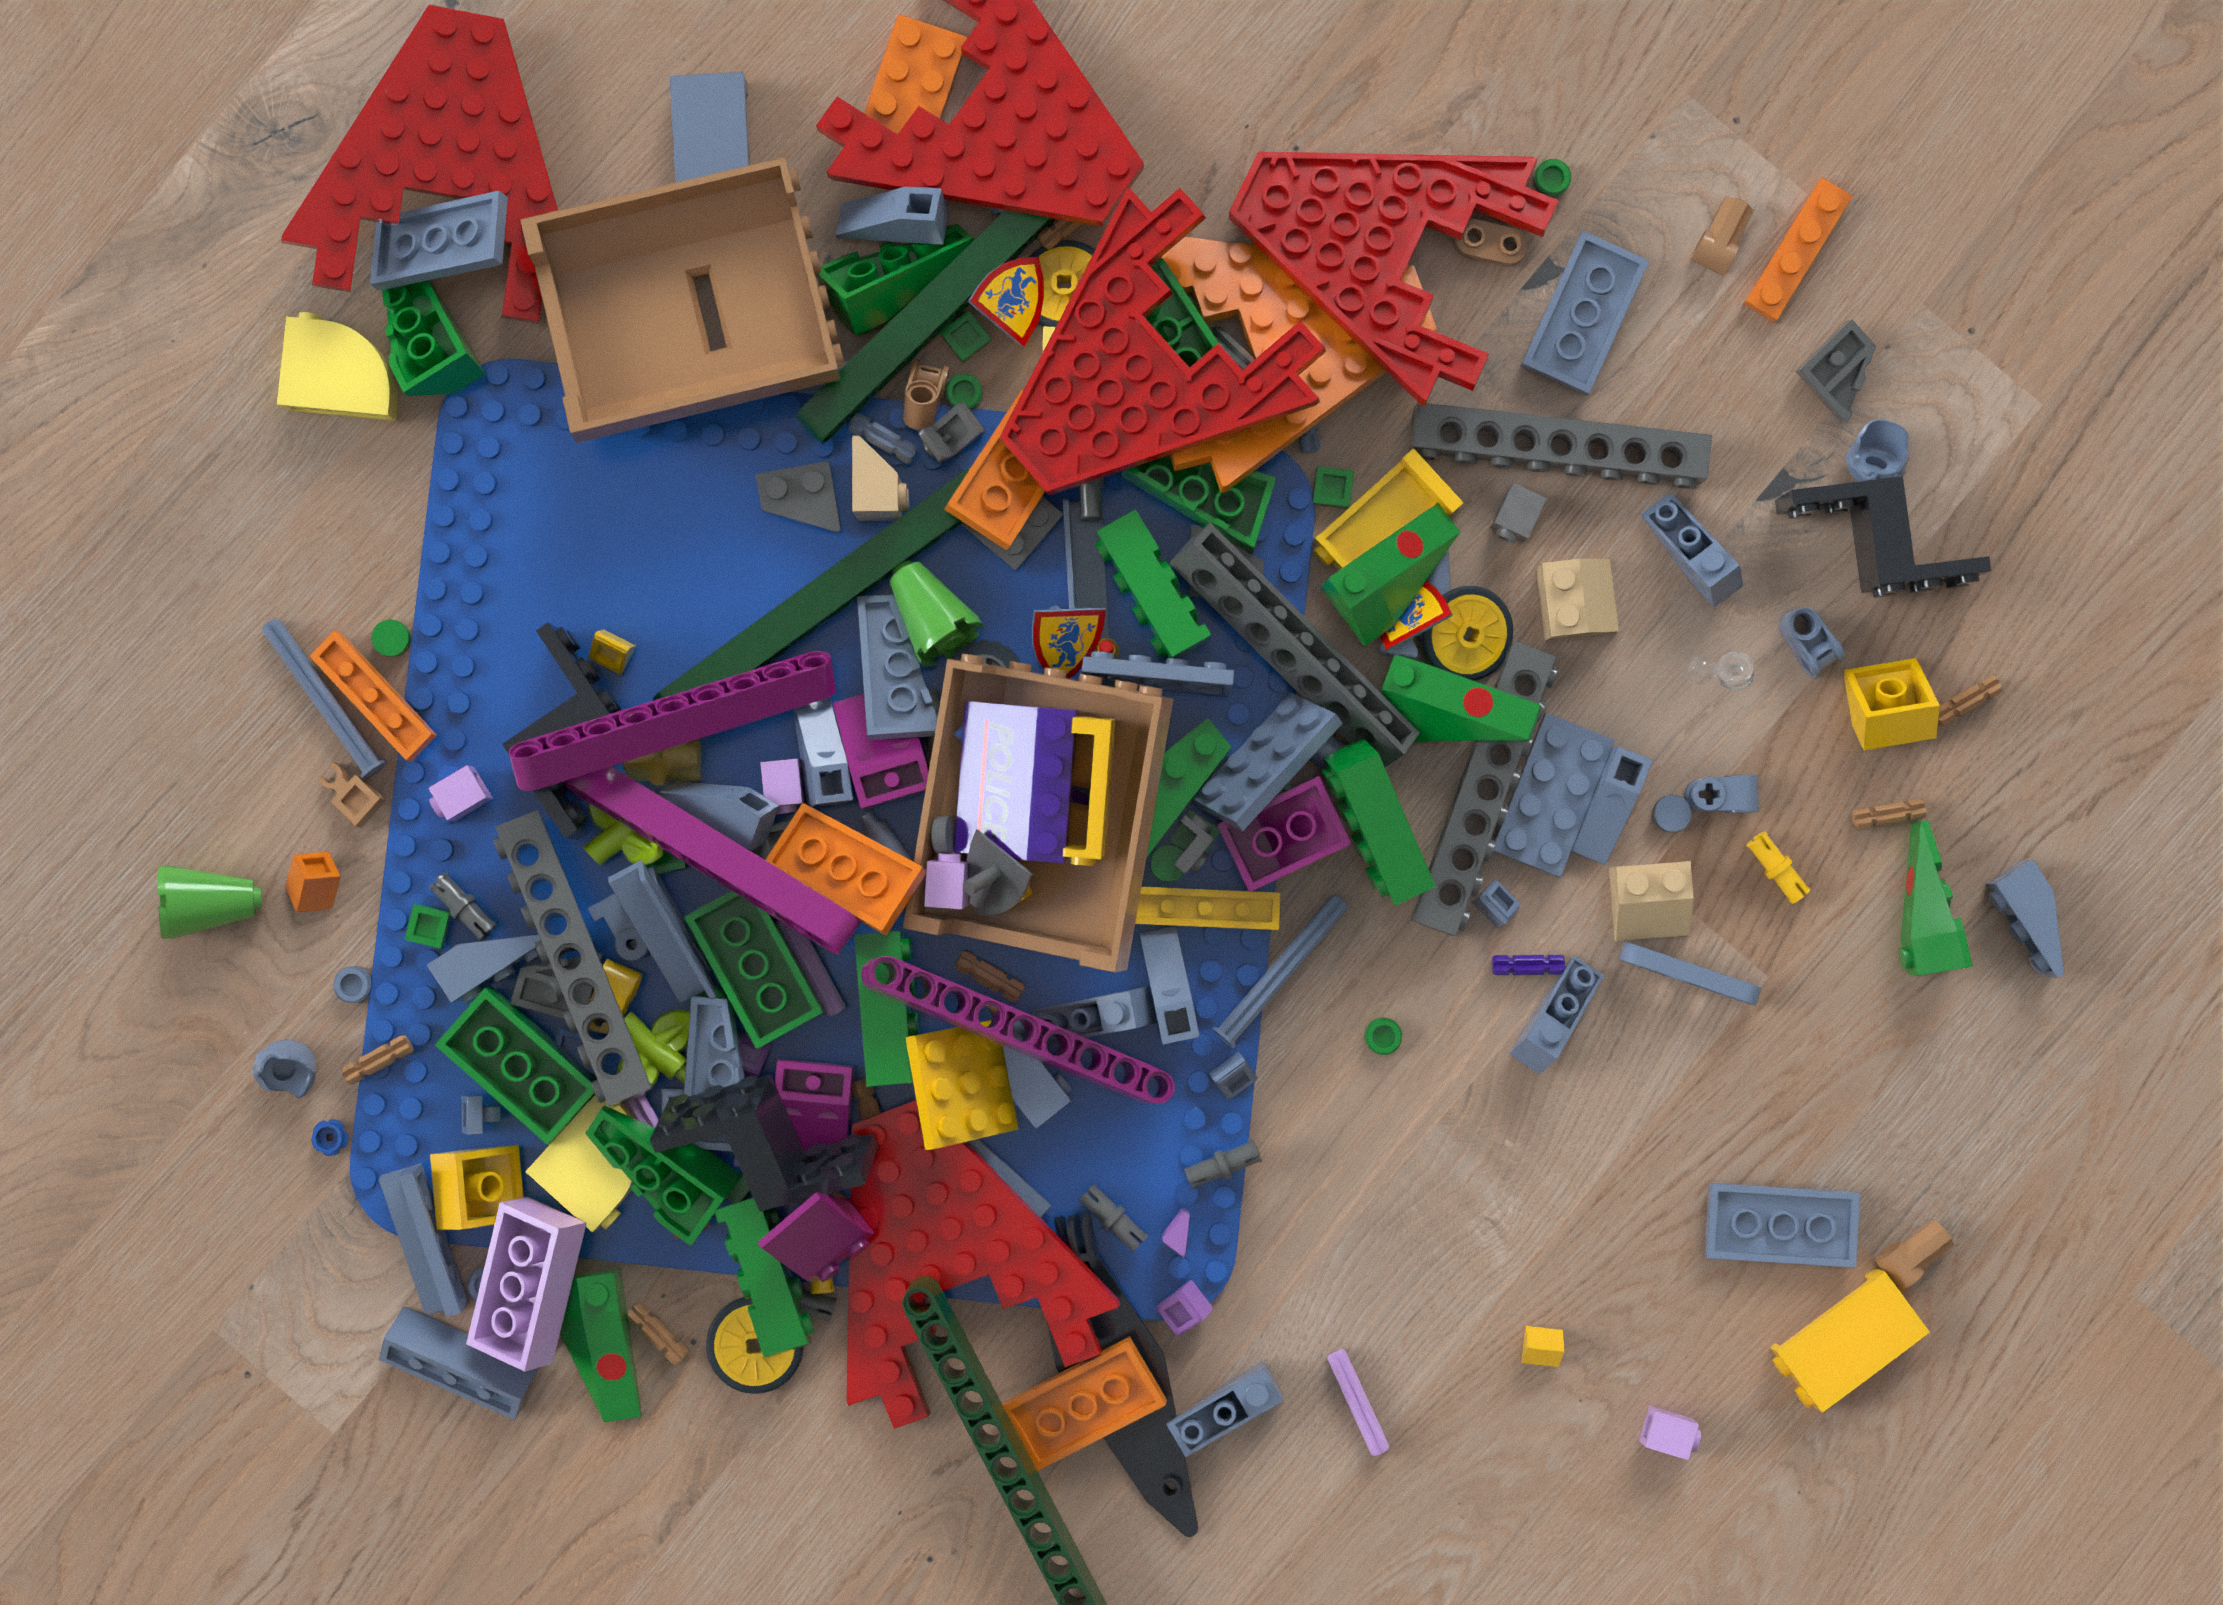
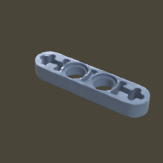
M1624 942L1619 960L1754 1006L1757 1004L1762 989L1756 985L1628 942Z

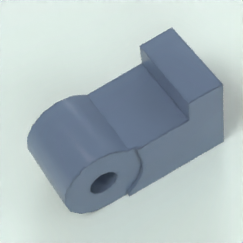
M616 894L587 908L594 922L605 918L616 938L615 948L620 957L633 961L643 958L648 954V948Z

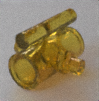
M699 738L623 762V770L626 771L628 777L635 781H651L654 785H662L665 781L702 782L703 771L702 767H700L701 740Z

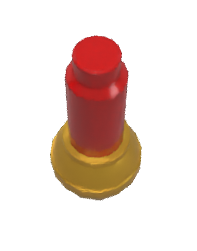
M1103 638L1094 652L1114 654V659H1117L1119 647L1114 640Z

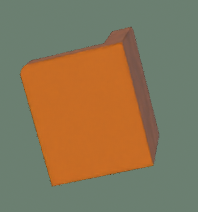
M329 852L295 854L292 856L285 888L297 913L333 908L341 876Z

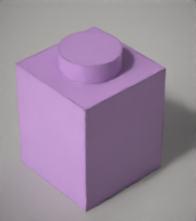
M788 759L760 762L763 795L779 805L776 815L796 813L797 806L802 803L805 804L800 760Z
M469 765L428 788L433 795L429 799L432 808L440 818L445 816L449 821H457L493 799L476 768Z
M938 853V859L934 858L927 861L924 907L963 909L968 906L969 894L963 889V883L968 880V862L961 860V854Z
M1649 1405L1639 1442L1647 1448L1689 1460L1691 1451L1696 1452L1699 1447L1701 1431L1698 1430L1699 1424L1694 1419Z

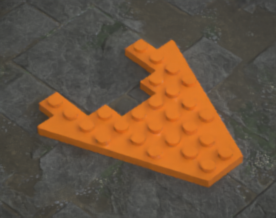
M1184 237L1162 256L1186 294L1192 292L1198 312L1205 323L1238 315L1250 353L1254 359L1299 321L1310 330L1326 349V352L1299 375L1319 397L1320 403L1287 416L1171 454L1170 458L1174 471L1211 462L1220 492H1227L1386 373L1368 353L1257 246ZM1408 265L1401 281L1422 289L1414 265ZM1429 308L1421 326L1436 332L1437 327Z

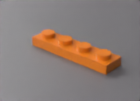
M1821 177L1743 304L1773 323L1777 321L1853 196Z
M334 630L309 656L406 761H413L437 736L340 631Z

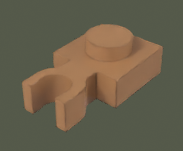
M333 762L330 767L337 772V779L331 783L327 778L320 776L318 781L325 788L338 793L331 803L356 827L362 828L386 800L359 775L355 774L349 780L348 772L340 764Z

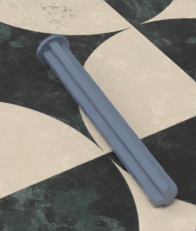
M276 618L266 623L262 627V632L362 771L360 777L365 780L381 771L387 765V761L378 758L283 623Z
M1332 895L1219 1028L1215 1026L1212 1028V1031L1224 1043L1235 1049L1237 1045L1234 1042L1348 910L1347 903L1339 896Z

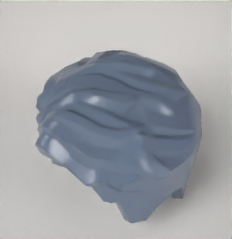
M1875 419L1865 424L1846 453V468L1850 474L1859 482L1904 476L1909 460V436L1906 429L1900 424L1886 419Z
M289 1039L276 1041L258 1052L252 1066L253 1076L259 1085L269 1092L289 1091L295 1095V1098H302L307 1094L315 1080L317 1072L316 1057L304 1043Z

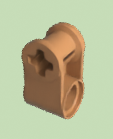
M913 359L905 389L903 421L907 426L915 430H922L935 423L941 400L944 399L950 367L944 366L940 369L920 364V360Z

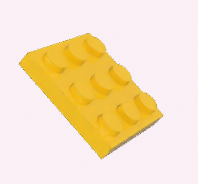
M991 1020L983 1021L980 1023L984 1027H987L991 1023ZM960 1027L905 1037L925 1150L938 1149L1019 1129L1003 1045Z

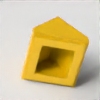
M604 629L599 630L594 634L588 659L621 675L636 645Z
M1525 1325L1521 1363L1559 1367L1564 1354L1563 1330Z

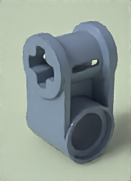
M1798 608L1788 611L1782 616L1779 630L1796 654L1800 665L1811 678L1816 680L1821 676L1820 672L1836 660L1841 662L1846 659L1843 647L1830 633L1815 610ZM1797 615L1802 616L1807 622V630L1803 635L1798 634L1793 627V621Z
M1729 775L1693 780L1687 785L1684 798L1689 803L1691 809L1698 812H1759L1758 775ZM1699 791H1711V799L1699 798Z

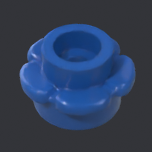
M331 1119L329 1122L323 1120L314 1127L311 1141L317 1151L324 1153L326 1156H334L340 1153L341 1148L347 1146L349 1135L344 1131V1125L339 1120ZM328 1134L333 1135L332 1141L327 1139Z

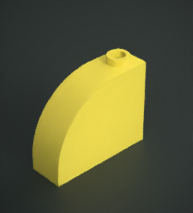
M299 312L298 317L286 316L277 397L278 406L286 411L396 421L398 409L396 380L388 361L372 343L355 330L343 324L321 320L322 316L319 314Z
M596 1094L526 1170L529 1176L572 1215L586 1222V1227L591 1232L596 1231L600 1226L607 1230L621 1214L617 1208L632 1190L630 1187L633 1184L622 1169L612 1167L585 1134L604 1105L609 1107L606 1101L599 1103ZM625 1104L612 1108L632 1117Z

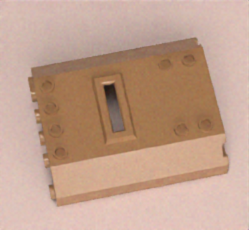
M785 157L520 219L528 255L536 269L565 397H562L570 433L576 443L841 380L838 367L845 366L840 344L832 345V343L839 342L834 320L826 321L823 308L830 307L825 285L817 286L815 274L821 272L817 251L809 252L806 239L813 238L808 216L800 217L794 192L801 190L796 168L788 170ZM708 274L727 346L726 348L710 351L693 281L695 277Z
M962 654L961 660L947 659L914 862L927 870V861L934 858L938 859V853L933 848L931 837L932 823L937 816H952L956 826L962 741L955 733L963 725L965 701L1077 709L1078 716L1116 719L1106 855L1101 860L1097 859V863H1094V866L1071 864V857H1068L1065 863L1015 859L1033 874L1029 884L1033 895L1018 902L1011 909L996 915H979L976 907L971 905L970 901H968V906L963 909L924 907L925 875L906 905L903 928L933 935L956 934L1080 960L1079 965L1115 973L1126 971L1174 699L1161 696L1163 689L1140 685L1139 691H1137L1138 684L1115 680V686L1112 687L1101 685L1102 677L1080 674L1079 680L1066 678L1067 671L1046 667L1044 674L1031 672L1032 665L1010 661L1009 668L983 664L984 657ZM1077 733L1073 777L1074 786L1091 789L1094 735ZM1072 802L1069 844L1086 845L1089 805ZM953 852L961 854V860L967 861V853Z

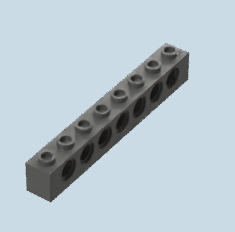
M1417 402L1413 411L1409 452L1414 448L1424 460H1440V455L1455 457L1454 462L1460 464H1476L1478 459L1491 461V466L1496 468H1513L1514 463L1528 465L1527 470L1546 473L1550 472V468L1564 469V474L1569 476L1583 477L1586 476L1587 472L1601 473V478L1605 480L1620 481L1623 480V476L1638 477L1637 482L1641 484L1658 485L1660 480L1674 481V486L1678 488L1695 489L1697 484H1702L1708 479L1712 435L1426 403L1423 406ZM1445 426L1455 428L1459 434L1458 442H1445L1440 435L1441 428ZM1482 430L1491 432L1495 437V445L1489 448L1483 447L1477 440V433ZM1519 434L1529 437L1532 443L1531 450L1527 452L1518 450L1514 444V437ZM1556 438L1564 440L1568 445L1567 455L1559 456L1555 454L1551 449V440ZM1593 442L1600 444L1605 451L1604 459H1593L1588 453V444ZM1631 446L1639 450L1641 454L1639 464H1632L1627 461L1624 455L1626 447ZM1663 451H1671L1676 455L1678 460L1676 468H1669L1663 464L1661 460Z
M1211 523L1207 524L1180 549L1169 564L1304 699L1335 713L1343 723L1336 731L1349 744L1363 738L1379 753L1384 767H1387L1406 753L1420 732Z
M1513 641L1510 643L1494 688L1540 704L1542 709L1537 720L1538 723L1546 705V702L1541 700L1545 686L1552 687L1558 672V667L1553 665L1556 656ZM1524 676L1532 682L1533 689L1529 696H1522L1516 691L1515 680L1517 677ZM1531 736L1530 741L1521 742L1474 741L1429 866V872L1436 887L1418 896L1410 921L1450 936H1456L1458 930L1464 931L1471 913L1470 910L1466 909L1470 895L1476 897L1482 884L1483 875L1478 874L1482 861L1488 862L1491 858L1496 841L1491 839L1495 825L1501 827L1508 811V806L1503 804L1508 791L1514 792L1521 771L1516 770L1520 756H1527L1533 736ZM1494 745L1502 746L1507 751L1508 759L1503 766L1495 765L1490 759V750ZM1482 780L1490 781L1495 787V795L1490 801L1481 799L1477 793V786ZM1471 814L1478 816L1483 823L1482 831L1477 836L1469 834L1464 826L1465 819ZM1458 849L1465 850L1470 856V865L1463 871L1456 869L1452 863V855ZM1445 884L1453 885L1458 892L1456 902L1450 906L1445 905L1439 897L1440 889Z
M536 810L496 826L499 837L493 839L500 859L508 858L513 869L512 872L507 873V877L515 895L521 892L527 906L521 908L528 928L536 927L541 940L535 942V946L543 964L549 961L555 973L554 976L549 977L551 986L557 998L564 996L569 1010L563 1012L570 1032H579L583 1045L577 1047L585 1068L592 1066L598 1080L591 1082L599 1103L606 1101L612 1109L652 1092V1086L540 812ZM528 848L538 850L539 857L533 865L524 866L519 863V856L523 850ZM542 882L551 884L553 892L548 899L537 900L533 897V890L536 885ZM554 917H563L567 920L565 931L559 935H551L547 932V924ZM569 951H576L581 955L579 966L573 970H566L561 966L562 956ZM582 986H591L595 989V998L587 1005H580L575 1001V993ZM598 1020L606 1021L610 1028L608 1035L601 1040L592 1039L589 1035L591 1024ZM611 1055H618L624 1061L623 1069L616 1075H608L603 1070L605 1059Z

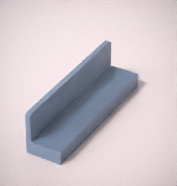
M1063 499L1069 609L1106 608L1105 623L1100 640L1109 638L1105 562L1094 543L1099 541L1097 531L1102 528V520H1080V502H1069V499Z
M641 860L608 877L611 888L679 1002L681 1003L704 990L711 1000L716 998L710 975L643 861Z
M422 1163L382 1174L379 1177V1182L424 1313L429 1315L444 1310L446 1317L461 1313L469 1300L445 1230L436 1229L434 1198Z
M403 1307L384 1337L379 1360L515 1420L521 1410L526 1391L534 1379L538 1368L524 1372L467 1345L468 1334L408 1307Z

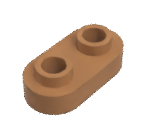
M1470 219L1461 240L1454 238V246L1462 256L1505 267L1518 264L1524 258L1528 249L1527 238L1519 229L1478 219ZM1469 232L1478 233L1480 241L1477 243L1470 242L1467 234ZM1505 240H1512L1516 245V249L1513 251L1506 250L1503 242Z

